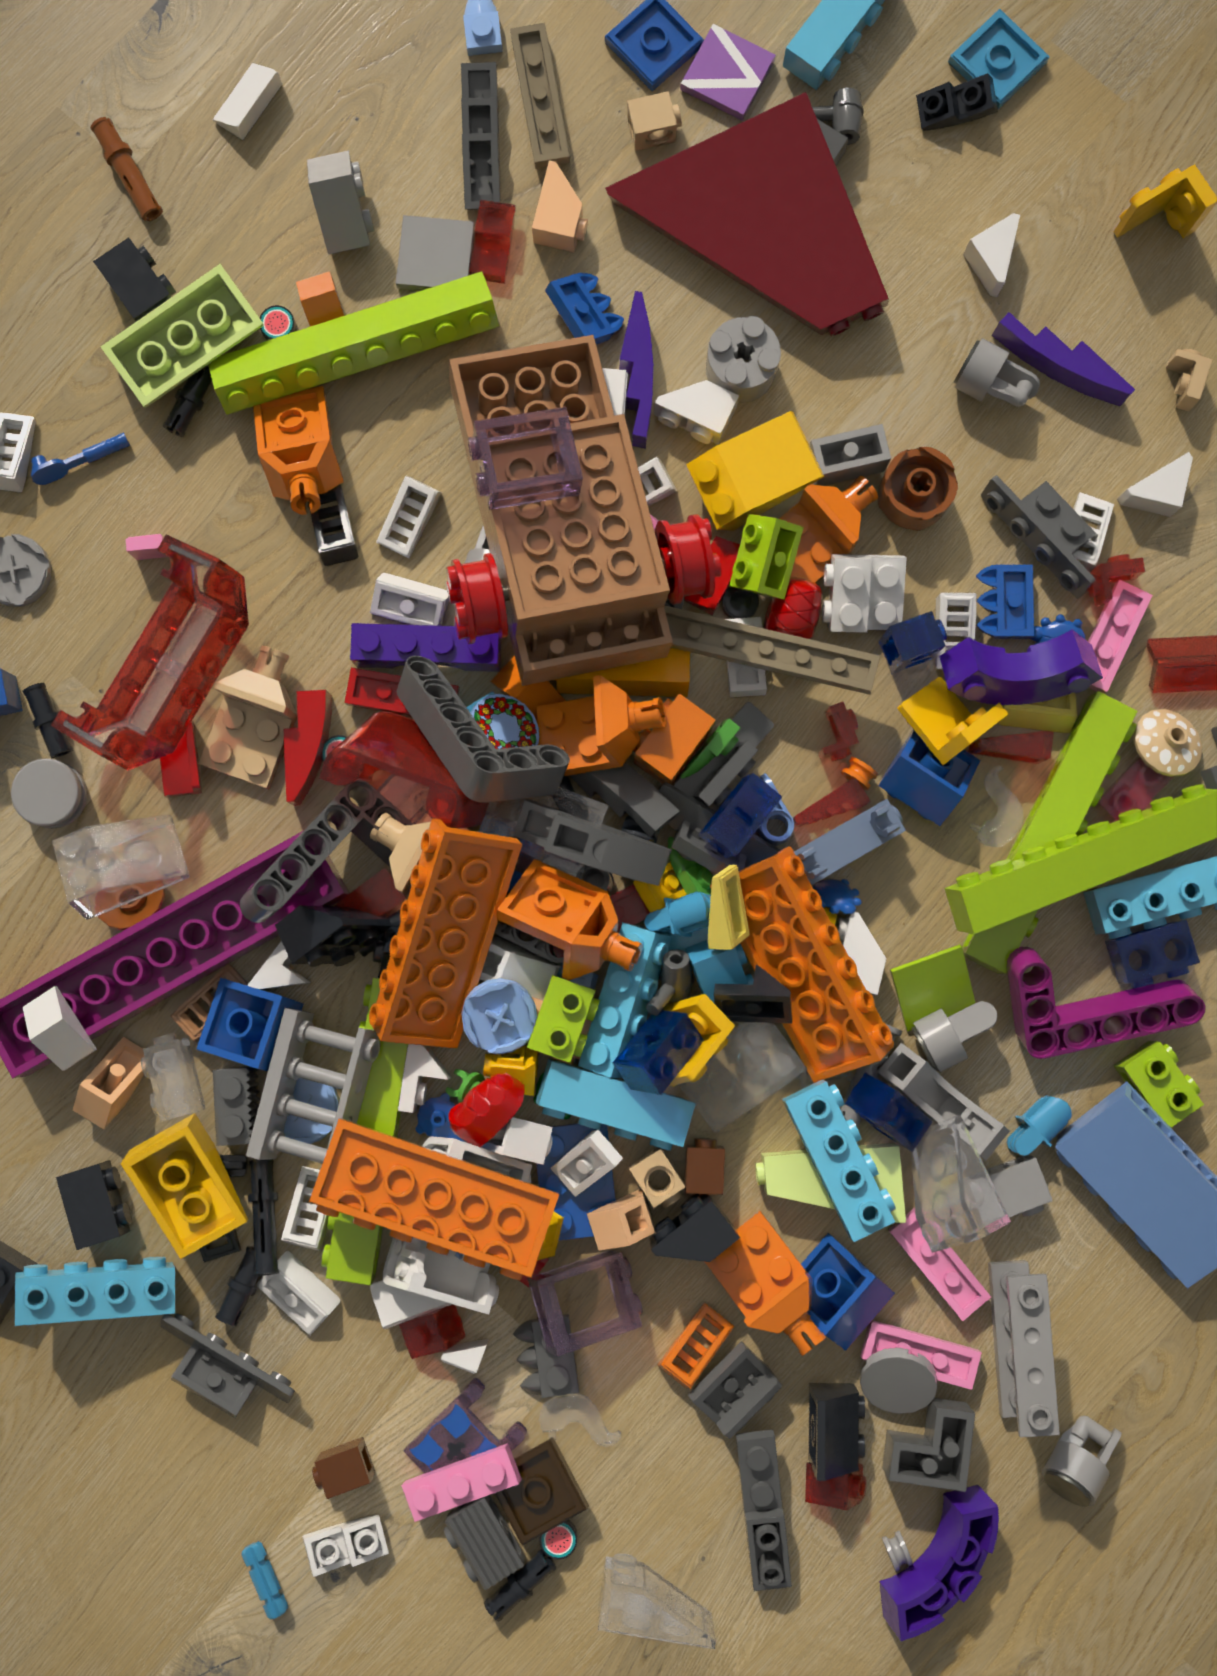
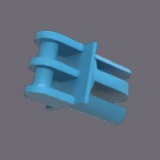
M694 892L677 899L664 898L666 907L649 913L645 918V926L650 931L692 937V932L709 926L711 895Z
M1047 1095L1038 1099L1022 1116H1015L1021 1125L1007 1138V1147L1011 1151L1024 1156L1029 1155L1040 1144L1051 1147L1050 1141L1067 1125L1072 1117L1071 1108L1068 1103L1060 1098Z

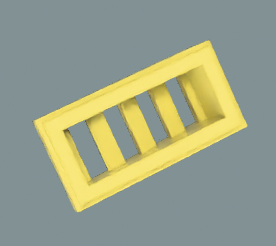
M729 865L712 877L708 926L709 949L732 950L750 935L737 865Z

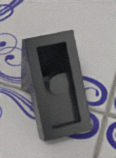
M755 966L753 985L715 984L714 1003L731 1022L792 1024L791 991L760 966Z

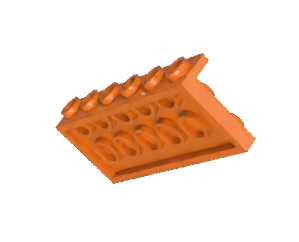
M432 818L429 830H425L422 836V853L419 863L414 866L411 872V889L408 899L402 903L400 909L401 923L398 933L392 937L390 942L388 966L380 975L378 999L371 1006L369 1013L370 1025L375 1030L380 1041L458 1048L464 1029L461 1014L464 1001L473 988L478 985L498 923L497 909L506 898L521 851L522 843L517 838L450 828L441 819Z
M788 846L776 855L740 870L739 876L750 933L749 937L740 944L754 971L756 965L760 966L791 991L793 1021L792 1024H782L813 1083L881 1061L894 1047L891 1031L883 1023L875 1007L872 994L866 990L857 973L854 960L848 956L841 943L838 929L830 922L822 906L819 893L813 889L808 880L801 859L795 855L792 847Z
M339 1118L309 1202L318 1204L316 1211L325 1215L338 1217L339 1212L353 1216L352 1223L360 1227L375 1230L376 1225L391 1229L389 1235L398 1240L411 1243L414 1237L428 1242L426 1248L433 1252L448 1255L449 1250L464 1254L463 1261L484 1268L487 1262L501 1267L500 1274L512 1279L521 1280L523 1275L532 1277L559 1193Z

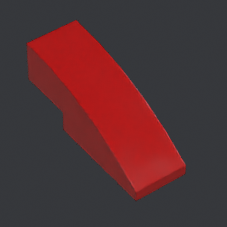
M327 690L296 691L298 728L283 729L286 802L293 806L302 804L322 764L321 753L325 741L329 738L332 715V695Z

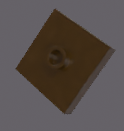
M554 1437L514 1458L522 1479L518 1485L495 1493L522 1546L589 1508V1504Z

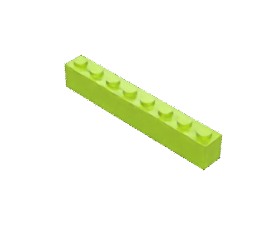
M481 271L221 355L208 365L214 390L226 415L491 330L500 327L492 296Z
M1100 691L1087 698L1006 859H1011L1013 862L1023 858L1022 852L1040 846L1046 849L1054 846V840L1061 836L1077 834L1079 836L1083 834L1088 824V820L1084 819L1089 807L1094 808L1103 795L1104 788L1100 785L1105 775L1113 773L1120 761L1121 756L1117 752L1122 742L1127 743L1136 729L1137 724L1133 720L1138 712L1137 710ZM1038 909L975 935L968 933L962 945L964 956L997 974H1006L1007 959L1010 953L1020 947L1024 937L1029 938L1038 924L1039 918L1035 917Z
M1203 784L1187 787L1182 790V796L1174 799L1173 797H1163L1150 802L1151 808L1143 811L1141 809H1133L1119 814L1120 820L1113 823L1104 821L1092 824L1087 827V833L1079 836L1077 834L1061 836L1055 839V845L1045 849L1043 846L1031 848L1022 852L1023 858L1013 862L1011 859L992 863L989 865L990 871L978 874V872H972L957 877L956 884L944 888L957 931L975 935L1217 838V789H1205Z
M373 978L372 985L367 984L365 987L363 1006L368 1007L367 1019L360 1022L359 1028L373 1029L369 1022V1013L371 1006L378 999L380 978ZM380 1041V1051L376 1060L372 1062L357 1124L398 1138L402 1112L398 1111L408 1044ZM339 1212L338 1217L329 1216L327 1228L333 1230L331 1245H325L322 1255L321 1266L327 1268L325 1279L371 1285L376 1279L383 1227L376 1225L375 1230L360 1227L352 1223L353 1216Z

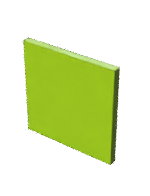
M960 944L890 969L907 1032L914 1027L913 1022L939 1009H942L946 1016L949 1017L975 1004L965 956Z

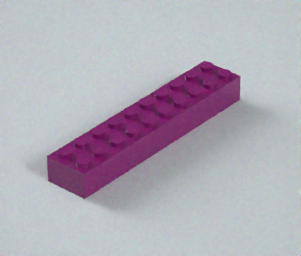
M303 831L0 999V1056L12 1079L29 1076L52 1063L29 1039L23 1012L25 1005L54 986H57L89 1038L93 1040L279 936L275 924L299 905L333 906L349 897L351 894L330 856L322 862L291 898L265 922L255 923L246 919L240 909V900L248 889ZM305 845V849L310 854L315 855L313 849ZM281 869L283 876L288 880H292L289 872ZM257 894L260 903L264 906H269L267 899Z

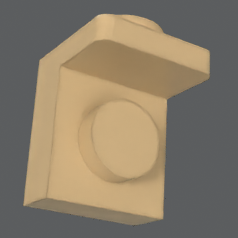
M1177 349L1166 365V369L1181 373L1174 391L1175 394L1179 395L1175 408L1188 412L1201 399L1213 360L1202 356L1197 350Z

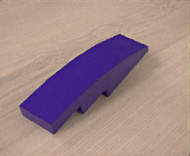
M635 291L620 355L619 369L626 370L631 375L626 394V409L637 411L632 434V446L646 449L652 413L654 363L651 331L642 292Z
M1010 312L998 323L991 335L1030 366L1049 378L1084 395L1120 407L1136 390L1083 341L1071 350L1046 326L1035 336Z

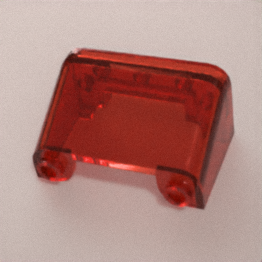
M380 711L374 713L328 753L324 760L319 779L335 785L345 786L354 783L357 779L370 782L374 773L384 770L430 787L426 798V810L431 819H441L447 827L457 829L483 825L487 822L493 802H476L468 798L461 791L416 722L393 712Z

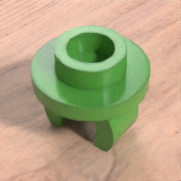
M455 1069L454 1074L461 1077L463 1083L458 1090L447 1087L445 1091L449 1096L457 1098L458 1103H461L465 1095L474 1086L484 1081L485 1077L478 1072L470 1074L461 1069Z

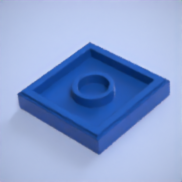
M645 0L605 35L606 45L652 92L697 53L704 41L666 0Z

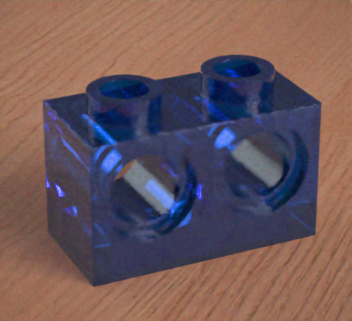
M932 611L890 626L879 640V644L891 675L932 660L946 646L944 640L947 639V635L940 619L935 620Z
M749 774L740 780L698 836L725 858L737 856L781 800L782 796L756 774Z
M1187 920L1169 922L1159 927L1105 941L1118 984L1131 983L1132 989L1153 984V976L1166 973L1167 978L1190 973L1188 966L1200 963ZM1169 940L1177 947V954L1173 960L1167 958L1164 952L1165 945ZM1134 950L1142 958L1141 967L1136 971L1129 964V956Z
M866 1072L858 1084L854 1086L845 1102L846 1106L878 1132L912 1153L933 1122L897 1090Z

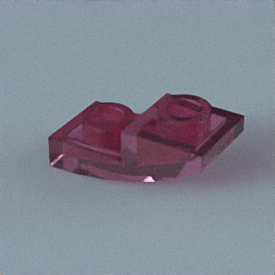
M1139 757L1109 787L1098 803L1118 821L1120 820L1119 814L1133 809H1141L1142 811L1150 804V800L1174 777L1155 772Z

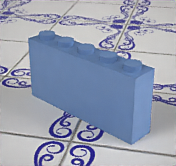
M1125 1082L1058 1134L1055 1148L1057 1149L1056 1152L1059 1159L1068 1168H1075L1083 1177L1082 1180L1086 1188L1093 1195H1100L1106 1201L1113 1217L1121 1224L1126 1223L1135 1232V1238L1141 1247L1148 1252L1153 1251L1161 1260V1265L1165 1272L1172 1279H1179L1188 1289L1217 1268V1176L1128 1082Z

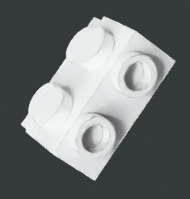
M832 554L831 564H825L824 586H830L829 601H823L822 622L828 623V628L831 632L902 630L907 557L901 555Z

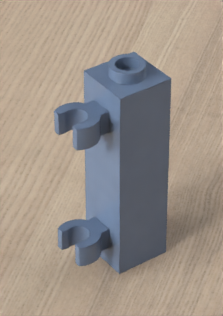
M885 799L794 851V853L801 859L804 865V872L811 885L903 833L906 829L902 824L903 819L898 809L891 805L888 799Z

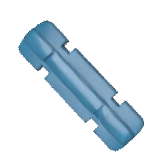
M260 1541L254 1542L246 1546L241 1555L246 1567L250 1566L251 1568L249 1575L260 1601H265L263 1608L266 1616L272 1620L283 1615L288 1609V1604L284 1595L279 1594L278 1590L281 1588L270 1561H265L264 1556L267 1554L263 1544Z

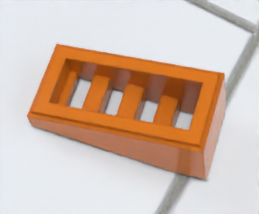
M703 1303L657 1366L684 1388L691 1389L730 1334L734 1325L706 1303ZM703 1318L720 1331L717 1336L700 1324ZM694 1331L711 1343L707 1349L691 1337ZM685 1343L701 1355L698 1361L682 1350ZM676 1356L692 1368L688 1374L672 1362Z

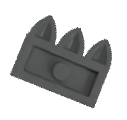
M569 1314L532 1319L521 1324L514 1331L513 1335L523 1342L534 1343L535 1345L524 1350L517 1358V1362L527 1368L538 1369V1372L532 1373L524 1379L520 1387L531 1394L542 1395V1398L579 1393Z

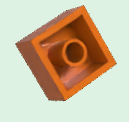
M680 693L674 701L667 698L663 703L666 716L661 718L666 719V726L664 728H653L652 731L649 729L643 730L639 735V743L633 750L635 752L634 764L662 784L664 782L671 785L674 783L708 737L716 719Z

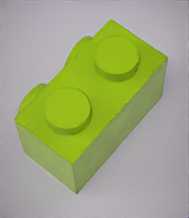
M748 514L729 586L784 600L804 527L778 518Z
M552 975L527 1048L571 1063L573 1055L581 1057L588 1037L581 1034L585 1020H594L600 1003L599 999L593 998L596 990Z
M1148 1041L1113 1066L1123 1081L1128 1082L1170 1127H1173L1204 1105L1198 1096L1201 1091L1196 1082L1189 1075H1183L1176 1063L1179 1062V1059L1169 1045L1166 1043L1162 1045L1158 1041Z

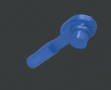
M123 432L82 450L83 452L65 460L53 459L46 461L43 455H37L31 460L33 465L31 478L38 485L49 484L63 478L69 469L86 462L96 461L130 446V443Z

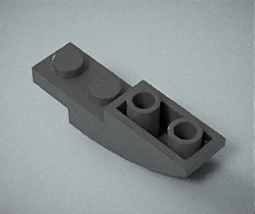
M530 799L524 800L513 834L515 837L544 847V851L563 858L657 886L661 883L672 849L605 824L598 825Z
M772 1429L736 1434L738 1468L754 1591L792 1587L774 1431Z

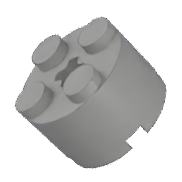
M757 316L734 318L723 323L710 337L706 360L708 381L739 395L738 402H750L763 396L775 379L781 356L780 344L773 330Z

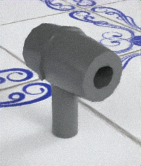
M848 87L839 89L834 93L831 106L812 107L817 119L820 121H832L833 129L848 138L847 145L854 144L859 140L864 108L862 106L861 94L858 90Z
M670 950L664 955L659 976L662 987L646 1005V1009L650 1014L657 1016L668 1002H677L690 997L694 976L690 958L683 950Z

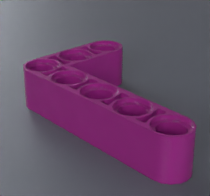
M1019 947L1011 952L1007 959V973L1015 1032L1028 1053L1037 1059H1046L1190 1026L1201 1020L1205 1014L1206 1006L1204 1001L1185 981L1180 979L1056 1006L1051 970L1033 948ZM1034 966L1030 972L1024 973L1029 967ZM1037 1000L1036 1003H1034L1033 1005L1029 1006V1004H1030L1032 1001ZM1041 1033L1038 1037L1033 1038L1036 1034Z

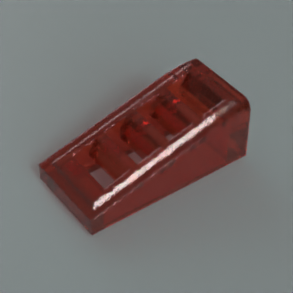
M1039 731L982 738L970 744L968 752L975 755L1040 764L1051 758L1054 732Z
M852 778L793 817L794 828L862 808L871 801L857 779Z

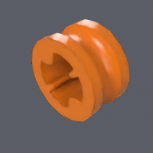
M851 757L849 760L850 767L843 768L841 774L856 786L868 791L871 787L869 781L876 779L879 774L865 762Z

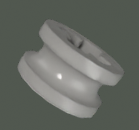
M900 1531L895 1532V1536L891 1539L886 1536L882 1537L896 1572L900 1570L902 1564L913 1565Z

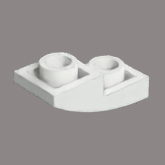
M379 1515L355 1519L302 1536L313 1577L348 1564L354 1567L389 1554Z

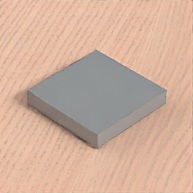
M403 215L396 276L397 289L422 291L469 276L475 230L474 222Z

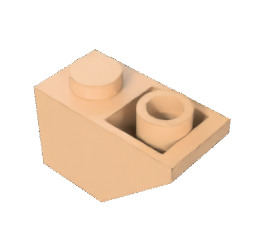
M642 1189L636 1190L587 1214L599 1251L630 1246L655 1233V1224Z

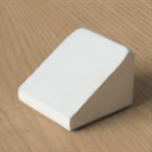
M488 1339L446 1346L441 1360L444 1363L470 1373H477Z

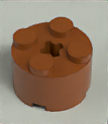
M931 447L907 449L896 455L886 469L878 488V505L885 516L897 526L914 531L924 530L939 521L955 499L958 490V481L954 472L955 468L951 460L939 450ZM916 484L922 487L920 492H916L913 489Z

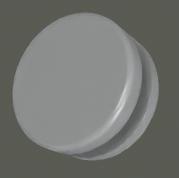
M38 759L28 763L17 773L11 787V799L17 813L27 822L44 828H61L75 821L82 813L87 801V788L82 776L73 767L54 759Z

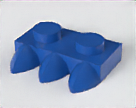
M576 273L551 281L545 292L574 338L594 335L597 345L608 341L622 326L624 320L622 316L614 313H602L608 308L611 298L601 293H590L596 287L598 277L588 273Z
M991 565L981 570L976 577L982 583L994 587V590L985 592L976 601L985 609L994 611V614L982 619L977 624V627L986 634L995 636V639H1032L1034 637L1033 565Z

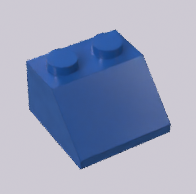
M913 729L889 765L878 786L884 789L891 797L901 800L916 810L923 818L941 826L964 797L981 760L966 750H962L946 764L942 765Z
M220 978L196 1049L256 1069L268 1071L284 1009L302 1010L304 1003Z
M829 1233L801 1263L812 1277L811 1310L808 1311V1314L817 1328L845 1351L895 1294Z

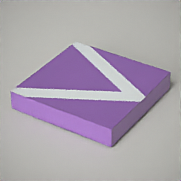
M713 24L684 76L680 90L743 121L775 62L776 55Z

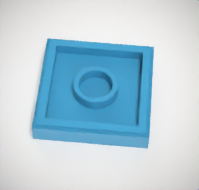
M999 9L950 55L948 63L967 81L988 73L993 78L997 107L1000 109L1048 62L1050 56Z

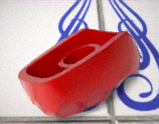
M790 577L785 599L772 597L765 615L763 629L811 640L815 633L822 607L823 594L821 588L816 583L806 579Z
M507 1073L495 1074L485 1079L465 1095L463 1102L450 1109L448 1114L450 1129L465 1142L480 1148L492 1139L519 1110L524 1099L525 1085Z

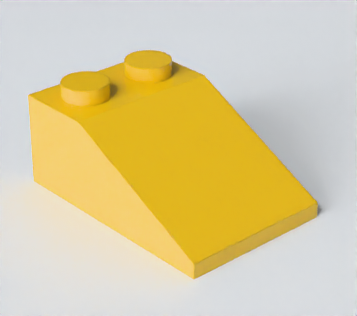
M789 411L729 439L686 464L717 530L734 531L746 524L748 514L761 515L802 491L809 484L812 485L825 477L793 411Z
M195 1113L130 1149L120 1163L180 1259L248 1221L216 1146Z

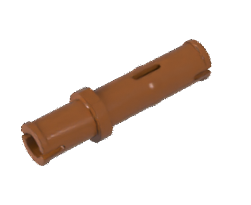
M101 117L96 119L91 124L90 129L105 152L103 157L107 164L114 167L138 209L142 220L152 221L157 219L163 213V209L159 206L146 180L131 157L133 151L130 146L122 141L110 118Z

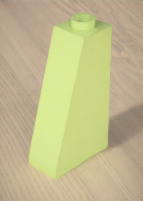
M895 1143L858 1145L862 1155L864 1156L869 1153L877 1167L879 1175L874 1176L879 1190L881 1191L886 1188L895 1204L896 1210L891 1211L895 1222L906 1223L899 1146ZM807 1150L761 1153L762 1162L755 1163L757 1186L764 1185V1191L767 1195L835 1209Z

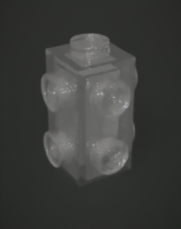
M175 1033L153 1038L154 1046L143 1048L145 1057L141 1058V1066L144 1076L151 1080L154 1093L150 1094V1103L154 1114L159 1115L162 1122L206 1110L189 1038L177 1039Z

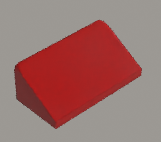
M718 536L714 538L711 544L712 553H717L721 563V576L715 577L714 594L712 597L705 599L700 594L685 596L684 601L711 616L714 615L726 590L729 588L740 544Z

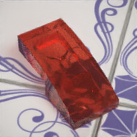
M480 200L474 231L475 243L469 269L470 275L482 271L486 281L505 284L516 205Z
M384 868L335 906L351 907L382 917L408 898L403 892L395 888L393 877Z

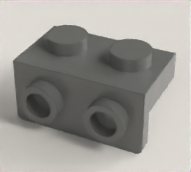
M741 1341L688 1396L701 1411L716 1423L722 1434L727 1439H730L781 1389L782 1384L769 1366Z

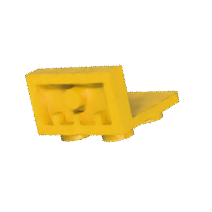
M1195 164L1182 172L1177 168L1167 174L1160 181L1161 185L1153 190L1146 187L1136 193L1129 200L1131 203L1130 207L1119 216L1121 221L1113 232L1118 238L1164 210L1169 225L1174 230H1177L1184 239L1197 230L1216 205L1217 196Z
M937 677L897 707L907 723L915 730L942 765L946 764L1008 715V712L1000 703L988 712L982 706L971 714L955 693L948 690L946 682L941 677Z
M706 994L667 1004L659 1014L668 1023L667 1027L670 1032L684 1041L651 1083L656 1088L674 1087L686 1082L694 1083L707 1071L706 1063L712 1055H716L727 1045L729 1041L727 1036L735 1025Z

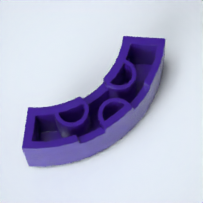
M1073 629L1046 642L1030 645L1027 652L1006 653L1003 647L985 645L968 637L939 656L948 690L968 700L997 705L998 703L1001 705H1023L1048 701L1071 693L1083 692L1091 684L1103 678L1092 644Z
M979 1485L966 1487V1492L954 1490L943 1493L941 1521L928 1548L913 1565L897 1575L879 1581L883 1617L900 1641L916 1637L942 1623L945 1620L942 1615L950 1610L959 1600L964 1603L982 1579L979 1572L986 1560L987 1554H993L997 1539L999 1509L998 1505Z

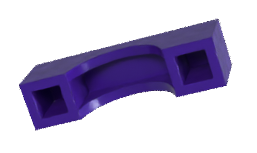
M352 623L350 660L357 668L393 669L397 666L405 665L406 659L411 656H422L430 659L436 665L454 667L464 671L500 672L502 638L499 637L498 633L476 637L474 644H468L466 639H458L455 626Z

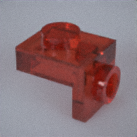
M1129 554L1113 556L1107 559L1108 563H1101L1090 572L1095 578V582L1088 589V594L1091 598L1094 597L1096 607L1104 606L1112 600V583H1116L1118 580L1124 582L1132 581L1145 572L1143 557L1130 559Z
M844 702L829 706L825 712L837 743L822 748L818 752L820 759L830 757L831 762L846 758L852 755L851 748H854L859 743L855 730L858 729L856 716L851 708L846 710Z
M454 1304L399 1324L411 1359L446 1351L465 1338L463 1323Z
M810 1462L806 1463L805 1502L842 1510H849L862 1502L867 1489V1480L863 1476V1464L859 1463V1471L826 1481H817Z

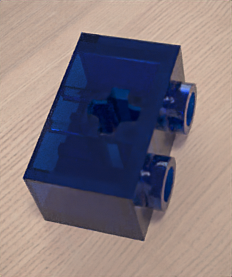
M662 1010L657 1016L651 1015L612 1063L631 1090L662 1095L704 1039L687 1013Z

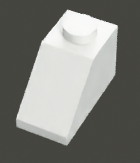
M512 1117L481 1148L543 1165L545 1157L549 1154L552 1147L551 1132L553 1127Z

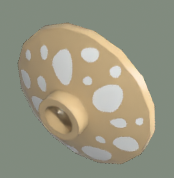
M1159 709L1146 713L1137 722L1133 741L1138 755L1148 767L1159 774L1169 777L1184 776L1196 768L1201 760L1202 744L1198 732L1190 721L1179 713L1167 709Z

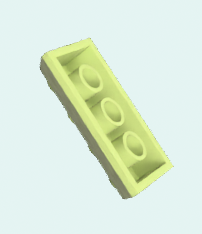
M219 264L101 346V349L143 407L146 408L263 327L264 324L222 265Z

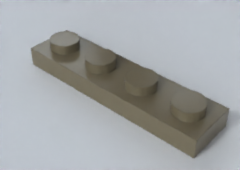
M545 23L511 28V40L535 169L547 167L549 160L556 162L558 165L570 163V156Z

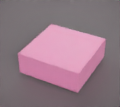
M161 534L128 537L126 539V551L136 560L172 557L171 544Z

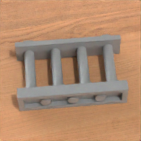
M285 1008L246 1156L257 1160L276 1159L277 1154L281 1151L323 1164L328 1148L325 1149L285 1137L283 1131L287 1117L294 1115L332 1126L329 1144L339 1118L357 1124L372 1062L376 1060L380 1051V1041L375 1030L358 1028L355 1038L315 1027L312 1023L314 1013ZM312 1041L352 1052L347 1074L304 1063L302 1058L306 1043ZM299 1078L342 1089L337 1112L295 1100L293 1093L296 1081Z
M1026 1260L988 1262L999 1414L1002 1418L1017 1417L1019 1437L1060 1435L1047 1274H1029V1264Z

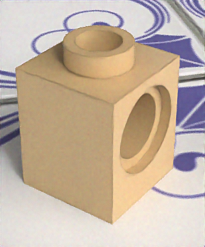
M669 91L627 100V122L635 151L676 142L677 127L682 126L679 106L678 104L672 105Z
M656 1147L629 1165L630 1172L654 1208L659 1204L666 1208L683 1196L680 1191L685 1188V1184L662 1148ZM655 1170H663L668 1173L670 1180L666 1187L655 1189L648 1182L649 1175Z

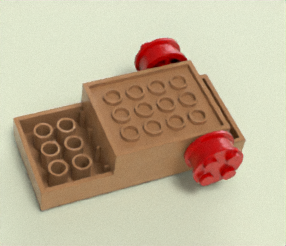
M594 335L449 359L450 388L490 553L483 555V560L461 564L459 559L451 560V566L446 567L448 578L446 588L450 604H455L456 617H454L458 639H466L468 644H474L476 637L498 633L500 638H505L508 636L509 630L522 686L667 657L673 643L664 609L667 597L673 605L681 603L685 596L700 594L704 599L712 597L715 590V577L721 576V563L717 553H712L710 544L712 530L708 518L701 519L698 514L688 516L687 522L672 525L666 520H661L657 522L654 531L624 414L614 416Z

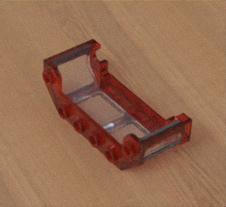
M167 534L157 550L168 556L171 561L170 570L163 569L160 575L172 582L98 707L95 708L83 701L80 707L85 711L81 715L71 716L60 710L51 724L52 727L91 751L128 771L174 752L249 626L244 576L221 559Z

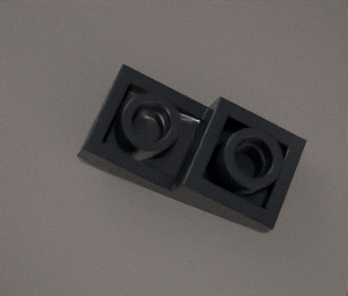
M988 73L955 87L950 82H947L916 95L921 129L923 131L963 124L998 112L993 78Z

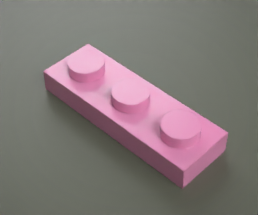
M1118 580L1115 583L1088 640L1093 646L1103 676L1101 680L1091 684L1089 688L1096 692L1100 691L1103 694L1108 692L1153 596L1122 580Z
M917 1206L906 1214V1223H896L888 1229L962 1321L991 1298L985 1288Z
M875 1320L868 1324L860 1355L862 1359L867 1360L872 1354L883 1349H908L909 1354L918 1357L919 1353L930 1361L935 1368L938 1381L970 1390L973 1389L982 1354L978 1349Z
M507 1443L408 1479L401 1486L413 1519L416 1522L518 1485L522 1479Z

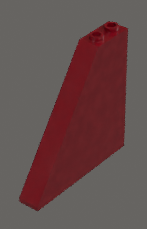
M806 92L605 188L613 204L820 335L828 332L830 336L843 333L850 328V322L863 317L864 321L874 319L884 313L883 307L888 306V295Z

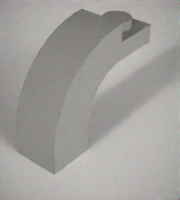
M902 1043L877 1071L919 1110L985 1161L1010 1132L1002 1123L948 1083L927 1061Z

